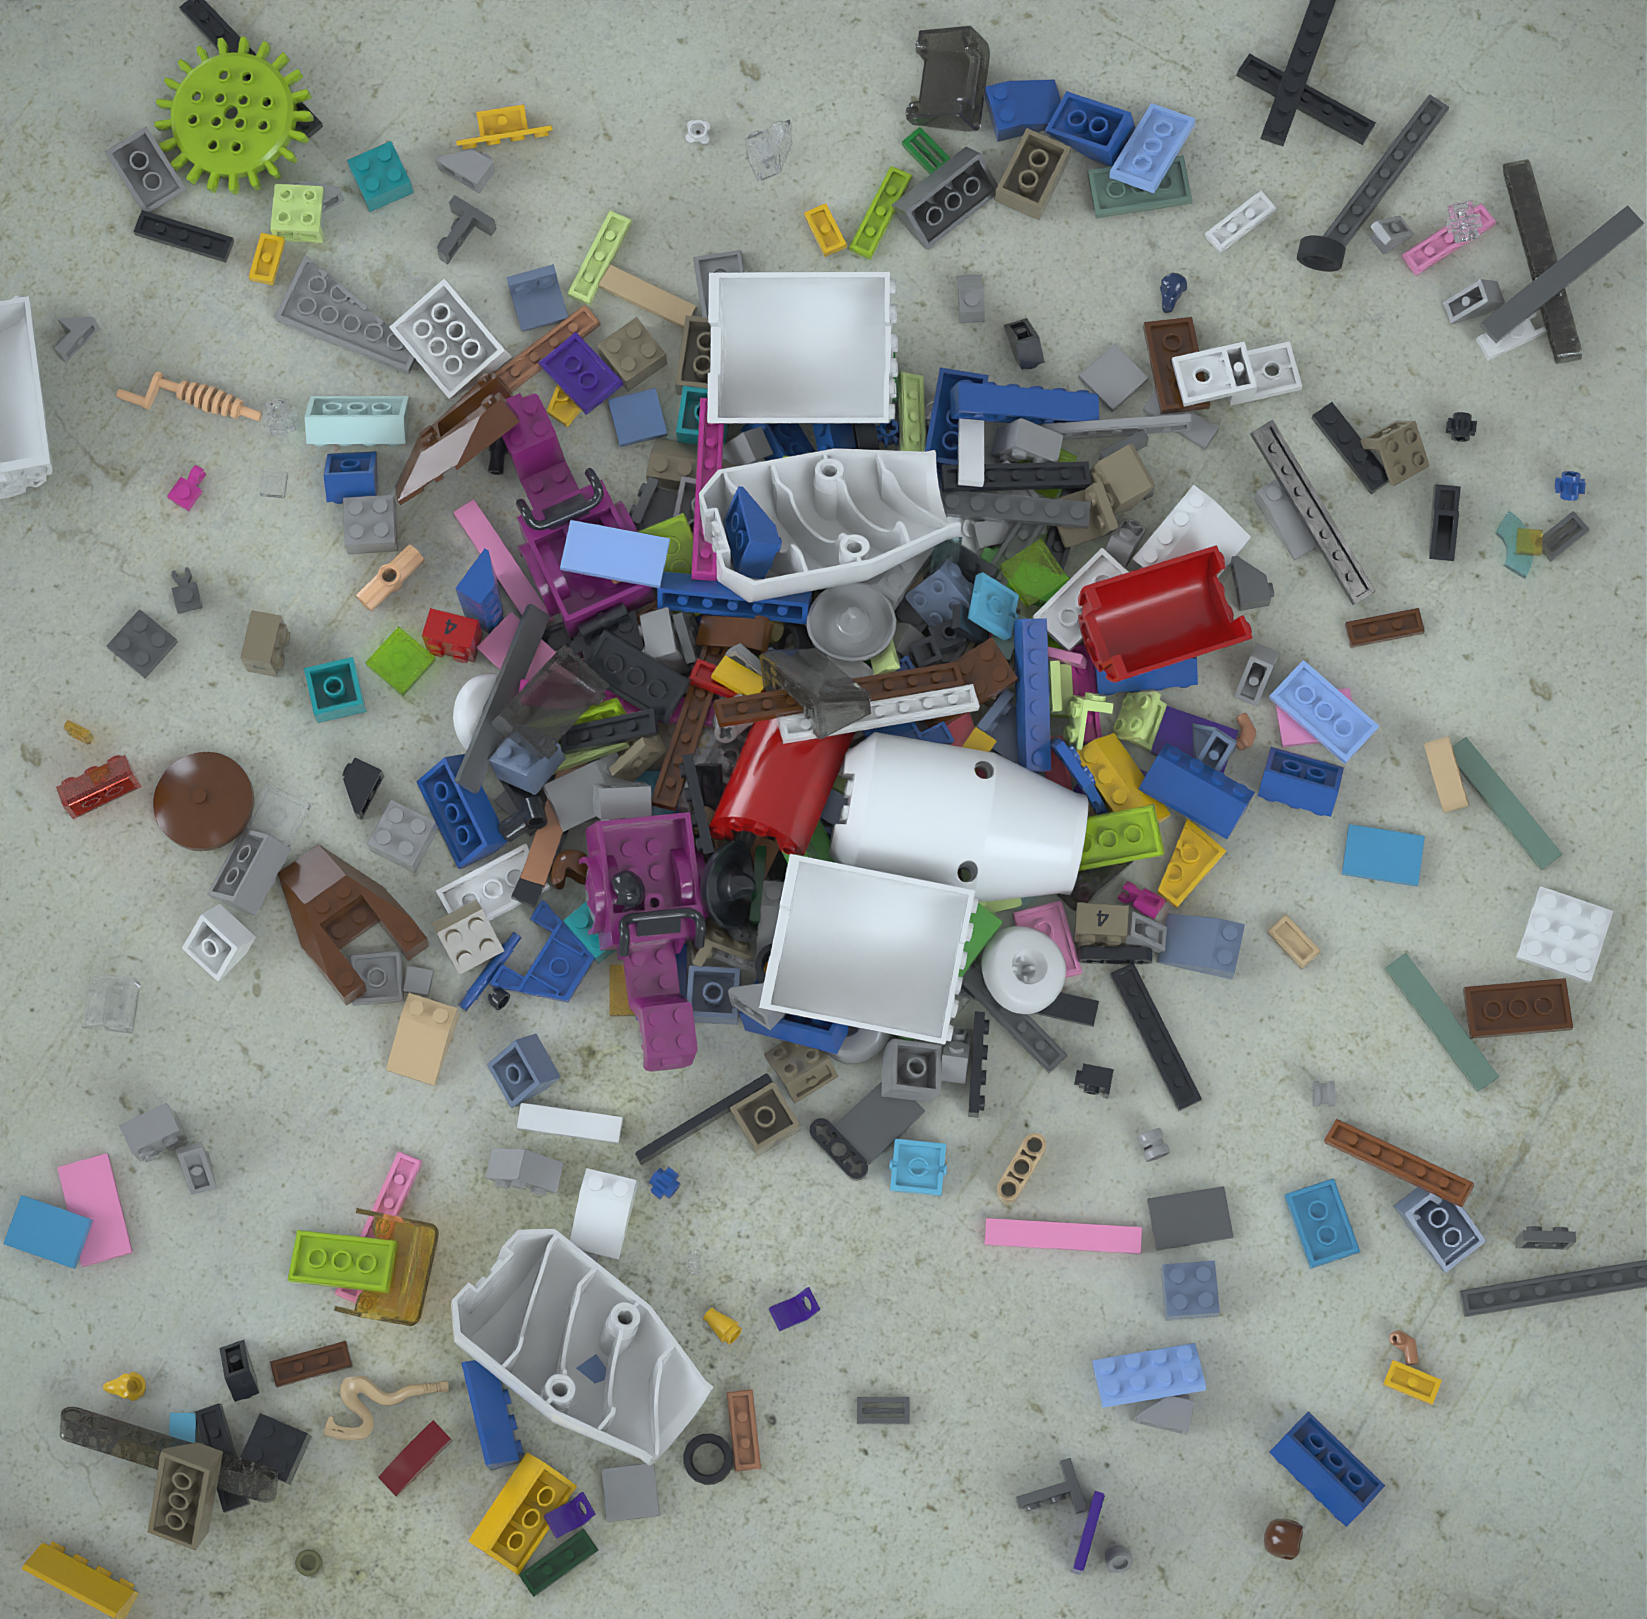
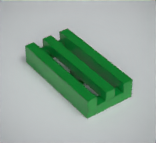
M921 127L902 141V146L929 174H932L951 159ZM919 136L943 162L940 163L916 137ZM910 142H912V143L925 155V157H926L936 168H934V167L910 144Z

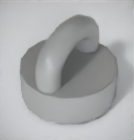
M1114 1546L1105 1552L1106 1563L1110 1571L1124 1572L1133 1564L1131 1551L1126 1547Z

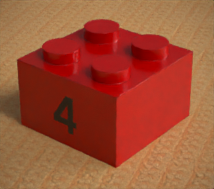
M433 608L429 610L422 633L426 649L431 655L437 657L451 656L460 663H468V661L475 663L478 654L477 646L481 643L483 637L479 620Z

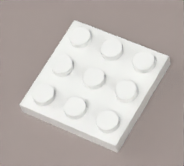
M1540 886L1516 959L1590 984L1614 911Z

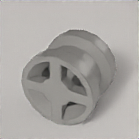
M1313 1081V1106L1319 1107L1321 1104H1327L1329 1107L1335 1106V1082L1320 1083L1319 1081Z

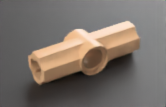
M409 544L389 564L381 566L378 574L356 594L357 599L372 612L387 596L401 588L403 581L425 561L424 557ZM389 574L396 575L395 580L392 582H386L384 580L385 577Z

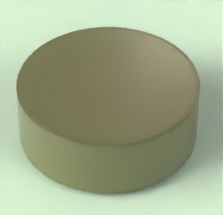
M308 1549L298 1554L295 1566L300 1574L312 1577L321 1571L323 1560L319 1553Z

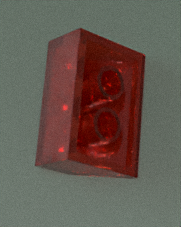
M116 755L108 759L107 763L100 767L93 766L86 769L81 776L76 778L69 777L63 780L56 789L64 809L72 819H75L142 786L127 756Z

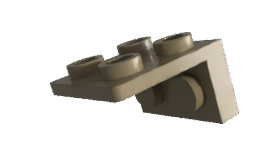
M1396 420L1360 440L1363 449L1380 452L1389 483L1392 486L1429 467V461L1416 421Z
M1102 481L1092 484L1085 490L1057 498L1060 500L1091 502L1088 529L1057 526L1065 548L1109 535L1119 528Z
M660 736L642 737L638 740L629 741L630 747L617 752L619 758L609 770L613 777L634 782L666 752Z
M709 916L705 920L706 935L704 947L701 949L694 946L695 940L689 941L692 964L702 967L706 959L709 960L711 958L714 947L746 960H750L752 956L750 942L734 941L726 929L713 922Z
M784 1041L764 1054L766 1060L782 1080L794 1103L799 1102L838 1077L830 1058L823 1050Z

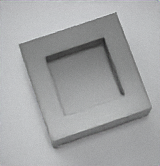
M408 966L403 992L429 997L434 971Z

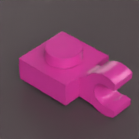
M195 464L189 473L188 479L180 477L167 495V498L189 512L203 492L198 488V485L206 476V473L203 472L204 469Z
M1128 881L1124 884L1123 889L1127 890L1129 895L1122 891L1117 897L1123 903L1134 902L1132 905L1134 908L1138 909L1143 915L1150 916L1155 919L1167 901L1146 888L1143 890L1138 889L1133 883Z

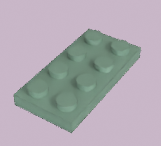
M1184 155L1176 156L1155 193L1110 178V170L1113 166L1091 169L1087 172L1095 218L1192 204Z

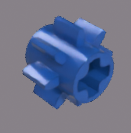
M891 419L890 423H879L880 426H876L878 442L881 441L885 448L892 444L898 446V437L900 438L899 421L896 422ZM887 430H892L890 434H886Z
M1575 471L1562 472V477H1556L1555 493H1560V498L1563 500H1578L1579 494H1585V479H1580L1581 474Z
M670 1167L666 1171L659 1168L648 1182L653 1186L650 1190L651 1193L660 1200L664 1195L670 1199L681 1185L677 1181L678 1173Z

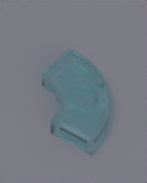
M1508 511L1495 534L1502 539L1506 547L1507 558L1504 567L1525 579L1533 560L1532 543L1525 525L1517 516Z

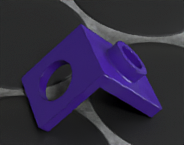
M810 1287L805 1288L795 1297L769 1308V1312L779 1331L805 1322L820 1311V1307ZM805 1297H807L811 1303V1310L808 1309L805 1304Z
M581 1492L570 1502L545 1514L544 1518L557 1539L585 1525L596 1513L584 1492ZM580 1502L585 1506L586 1514L582 1511Z

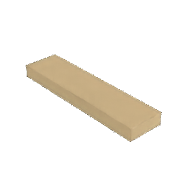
M609 265L599 283L600 289L683 329L685 316H693L697 310L695 305L613 265Z

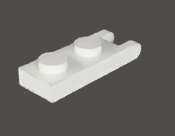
M1535 312L1497 344L1487 333L1478 336L1476 341L1486 359L1489 361L1547 332L1545 327L1535 330L1530 321L1538 314Z

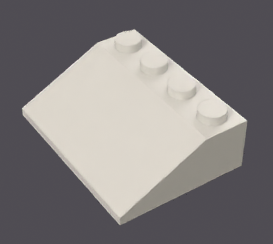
M445 279L389 327L450 400L477 384L476 381L483 374H490L492 371L498 370L512 357L455 288Z
M1193 485L1133 557L1131 569L1138 570L1217 545L1219 552L1223 554L1225 567L1227 568L1232 556L1238 555L1251 539V536L1214 499ZM1224 570L1217 575L1218 578L1224 572Z

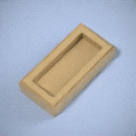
M1286 914L1267 931V934L1301 969L1321 953V950Z

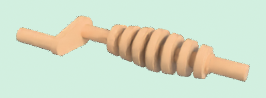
M159 371L154 374L146 397L120 388L116 394V397L149 410L159 389L163 388L175 392L177 399L181 401L185 399V402L189 405L194 403L195 408L202 409L206 413L212 412L215 415L221 413L222 416L228 417L230 415L234 419H238L242 415L259 422L263 417V412L244 406L243 400L239 398L235 400V396L227 395L221 389L218 391L217 387H209L205 384L199 386V383L196 382L190 384L186 380L176 383L164 379V374Z

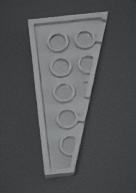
M304 255L274 317L275 321L410 374L416 359L384 320L372 313L365 304L341 284L333 280L327 272L314 264L308 256Z

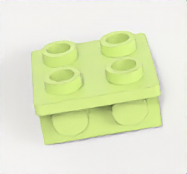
M1049 661L1050 715H1067V703L1071 701L1073 695L1071 665L1060 664V661Z
M1157 691L1128 692L1122 701V708L1118 719L1114 723L1112 734L1115 733L1119 740H1128L1143 750H1151L1167 707L1166 703L1159 700L1161 694Z

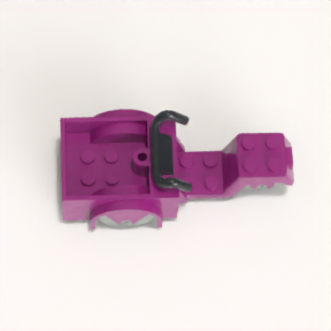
M521 393L506 399L518 414L520 422L503 434L502 438L520 483L533 510H530L524 499L520 498L516 501V506L521 513L517 519L525 543L518 546L520 556L525 560L537 590L541 593L548 615L552 617L559 614L571 639L579 632L578 624L592 619L600 611L605 612L623 602L629 613L653 602L654 594L652 587L628 582L614 584L611 579L560 569L570 520L637 532V529L623 502L618 501L613 504L603 480L599 479L592 468H588L585 471V476L589 480L590 485L581 489L578 488L565 460L556 431L537 394L531 393L522 397Z
M690 812L597 821L585 829L589 856L579 859V864H586L588 866L585 891L587 905L594 922L593 927L588 930V935L598 934L600 951L617 949L618 961L623 960L629 1007L636 1015L640 1025L639 1032L644 1056V1069L655 1072L691 1066L698 1050L693 1007L680 993L675 954L681 952L684 942L695 940L694 946L701 949L704 947L706 935L705 920L708 914L703 907L700 897V881L705 862L702 853H698L697 847L694 846ZM622 870H630L642 879L646 891L643 902L638 907L623 912L625 906L617 905L618 896L612 884L614 875Z

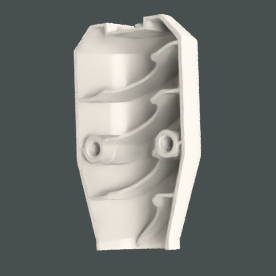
M829 449L717 470L699 493L705 541L712 544L713 552L717 556V580L747 602L867 581L947 539L959 537L961 532L960 522L949 525L944 512L937 479L935 450L918 452ZM738 486H743L776 525L778 536L782 540L781 549L776 553L773 567L768 570L765 579L748 578L734 571L723 519Z
M874 732L845 753L841 778L848 779L843 798H848L847 805L843 806L840 813L839 823L843 824H835L832 828L828 852L835 863L975 890L974 897L979 898L978 902L1059 893L1071 894L1076 882L1085 840L1088 816L1087 795L1075 793L996 753ZM982 769L986 774V778H979L974 770ZM959 869L968 871L969 880L967 882H963L958 878L957 871Z
M556 1229L517 1230L502 1246L497 1261L490 1270L492 1273L487 1278L483 1276L476 1283L475 1287L468 1282L452 1299L451 1311L454 1343L551 1422L637 1457L648 1466L652 1465L690 1423L714 1387L703 1378L653 1308ZM595 1354H597L606 1367L605 1380L598 1383H593L576 1369Z

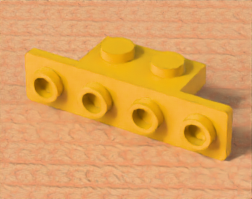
M524 104L477 111L480 136L458 139L456 144L457 146L462 145L463 149L477 147V142L486 141L487 145L500 144V139L510 137L511 142L525 139L524 135L533 133L534 138L549 136L548 131H552L553 127L551 124L528 128Z

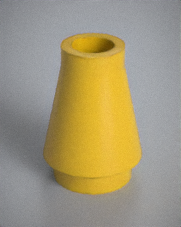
M713 1307L703 1317V1320L707 1322L722 1343L732 1344L742 1332L739 1322L718 1312Z

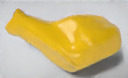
M137 1372L124 1373L120 1377L106 1382L103 1385V1389L109 1394H115L123 1399L128 1398L130 1401H135L145 1394L146 1381Z

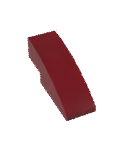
M434 1420L431 1421L398 1454L378 1478L397 1497L435 1461L434 1459L453 1440Z

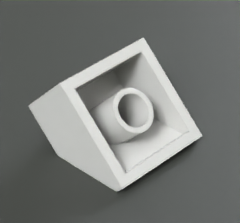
M218 904L201 914L182 949L216 981H220L247 954L256 936L221 904Z

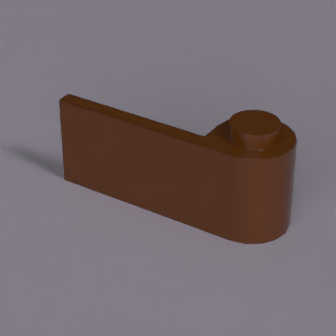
M702 615L696 645L731 648L741 643L752 654L765 656L767 655L773 624L769 622V618L758 615L754 619Z

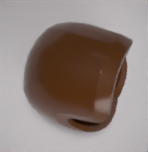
M570 849L557 855L550 875L552 886L555 889L561 890L564 888L566 877H570L578 884L586 885L588 866L586 864H579L580 858L588 857L586 853Z
M1290 1519L1272 1520L1264 1533L1265 1549L1275 1557L1286 1560L1294 1559L1300 1551L1303 1526Z

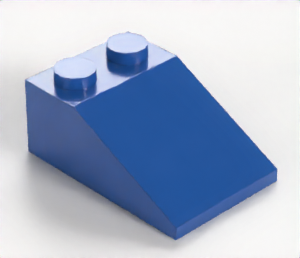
M1055 79L1006 81L985 87V102L997 142L1023 136L1026 128L1035 132L1046 129L1061 102Z
M1066 91L1046 127L1045 133L1091 160L1113 166L1136 127L1131 112Z
M738 486L723 519L734 571L748 578L765 579L768 570L773 567L776 553L781 549L782 540L778 536L776 525L747 490L743 486Z

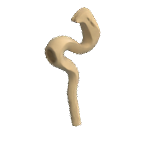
M366 1376L345 1378L339 1390L341 1400L346 1407L362 1419V1424L355 1428L336 1425L333 1416H330L324 1428V1435L338 1440H362L371 1434L374 1428L373 1416L370 1410L359 1400L357 1396L359 1392L380 1405L390 1406L398 1404L410 1396L424 1393L448 1392V1381L425 1383L424 1385H409L394 1393H386L380 1390Z

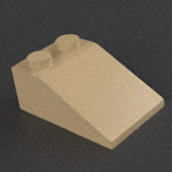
M409 993L400 1016L386 1071L435 1086L460 1017L458 1009Z

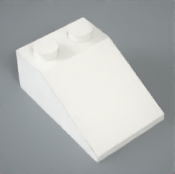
M586 1168L570 1241L583 1252L619 1260L638 1188L637 1180Z

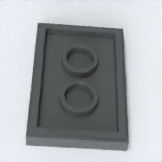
M882 1082L834 1126L869 1165L925 1113V1110L914 1100L882 1097Z
M1224 1186L1147 1199L1156 1251L1232 1239L1234 1237Z

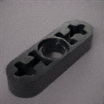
M1084 946L1078 948V962L1086 964L1152 963V949L1147 947Z
M823 1118L814 1120L810 1125V1136L848 1178L854 1181L865 1178L868 1173L867 1161L828 1120ZM818 1125L821 1128L827 1126L826 1133L830 1138L833 1134L837 1136L830 1140L827 1146L823 1144L827 1142L823 1135H815L817 1133L816 1126ZM835 1143H843L846 1146L847 1150L843 1156L838 1157L832 1153L831 1148ZM850 1153H853L855 1155L851 1157V1160L856 1165L859 1163L862 1164L861 1174H859L858 1172H854L852 1174L850 1172L852 1170V1166L848 1163V1161H846L845 1165L841 1163L849 1157Z

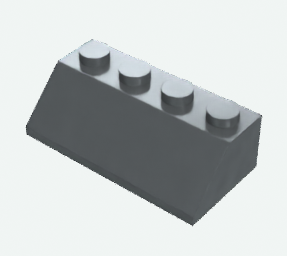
M965 147L893 203L892 207L909 232L925 249H929L996 196L998 184L981 154Z

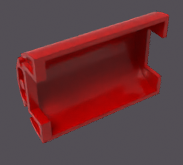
M1217 545L1092 583L1081 589L1078 598V605L1082 606V613L1078 615L1081 635L1093 664L1099 672L1105 671L1107 680L1119 682L1253 638L1251 626L1246 621L1244 615L1234 620L1233 610L1226 601L1224 586L1217 577L1226 568L1223 554L1219 552Z
M778 718L754 722L710 822V835L717 840L727 839L731 841L735 837L732 830L749 831L758 836H772L776 838L780 851L787 855L797 854L804 856L855 732L783 744L777 723Z

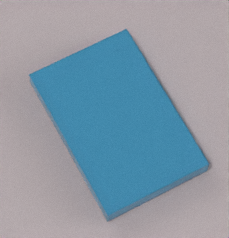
M1349 824L1342 875L1417 887L1425 836Z
M1334 1178L1284 1195L1310 1269L1360 1253Z
M21 1195L3 1244L76 1269L93 1219Z

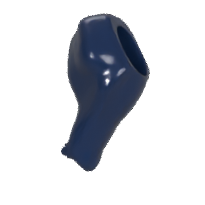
M1173 272L1161 280L1160 291L1164 313L1172 312L1177 300L1187 290V281L1183 275Z

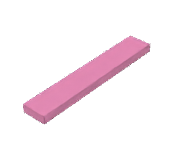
M473 499L453 512L455 518L478 552L481 554L484 548L489 551L497 580L520 615H523L528 604H533L547 613L545 604L475 500ZM553 616L550 617L548 624L554 621Z
M398 1151L360 1237L389 1239L423 1163L421 1160ZM337 1288L335 1295L360 1305L365 1291Z
M986 1218L985 1245L1141 1254L1142 1227Z

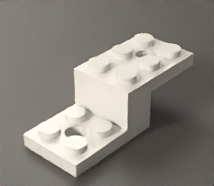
M1244 341L1172 358L1184 407L1225 397L1228 398L1229 405L1232 406L1302 390V383L1290 341L1247 351ZM1275 366L1279 373L1275 376H1269L1265 372V368ZM1201 371L1206 372L1209 375V379L1206 382H1200L1196 379L1195 375Z

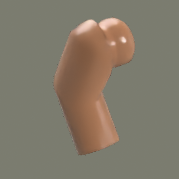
M1243 713L1236 717V721L1242 730L1240 737L1236 738V747L1239 750L1250 748L1256 736V729L1247 713Z
M1400 1330L1392 1332L1389 1336V1341L1404 1352L1406 1365L1419 1364L1415 1339Z

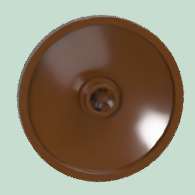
M198 752L187 755L173 763L161 776L153 799L155 818L164 834L175 844L193 851H210L221 848L236 839L250 821L254 809L252 783L242 767L233 759L223 754Z

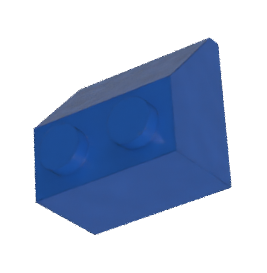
M377 452L327 454L323 475L326 502L342 504L343 498L377 496Z

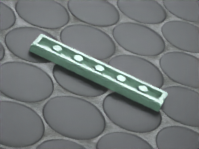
M1465 737L1452 746L1459 771L1542 871L1558 859L1562 852L1469 739Z
M1407 953L1385 967L1386 972L1477 1093L1495 1081L1499 1075Z

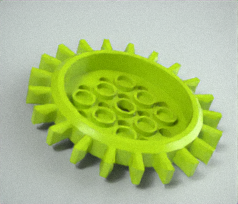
M241 36L239 41L238 53H229V46L223 38H218L217 47L219 55L209 58L208 52L201 45L196 47L197 55L202 63L192 69L188 62L180 59L177 63L187 76L181 83L167 77L163 81L171 90L176 91L174 99H156V104L159 108L171 110V119L155 121V128L158 131L172 130L173 137L159 143V147L164 153L177 147L180 148L181 154L170 162L176 171L189 161L194 164L186 177L192 185H195L203 172L210 174L207 189L211 193L216 192L220 178H229V191L233 195H238L239 178L247 176L256 191L260 190L261 182L257 173L266 168L271 176L279 180L281 174L274 165V162L280 156L285 157L287 161L294 164L298 161L294 153L286 149L290 141L295 140L299 143H308L309 138L303 132L295 131L297 121H313L311 112L305 110L297 111L296 103L311 99V93L308 89L292 92L290 88L291 85L304 77L299 69H296L283 77L280 71L290 61L289 57L282 52L270 64L266 59L270 53L271 46L265 41L260 45L256 56L248 54L250 42L243 36ZM223 73H228V76L225 79H221V75ZM246 75H251L249 81H244ZM201 94V98L195 101L194 96ZM220 96H224V100L218 103L217 99ZM243 98H247L248 101L246 104H240ZM271 100V104L265 107L264 102ZM230 108H237V116L233 119H227V111ZM197 117V122L190 124L191 119ZM220 119V124L214 126V121ZM240 121H244L243 127L237 128V124ZM267 123V128L265 130H261V125ZM212 143H217L215 149H210ZM236 145H241L240 150L234 151L233 149Z

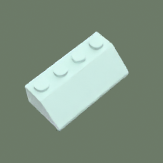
M310 396L305 414L307 444H314L315 446H325L327 444H338L340 446L388 444L389 446H399L406 444L409 396Z

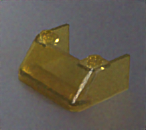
M356 1208L355 1213L374 1217L373 1233L376 1238L398 1242L389 1293L363 1291L357 1297L355 1309L335 1306L334 1311L406 1326L416 1325L423 1311L439 1237L438 1228L436 1225L428 1222Z

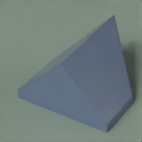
M1192 723L1194 758L1201 760L1216 771H1221L1235 751L1237 741L1216 727Z

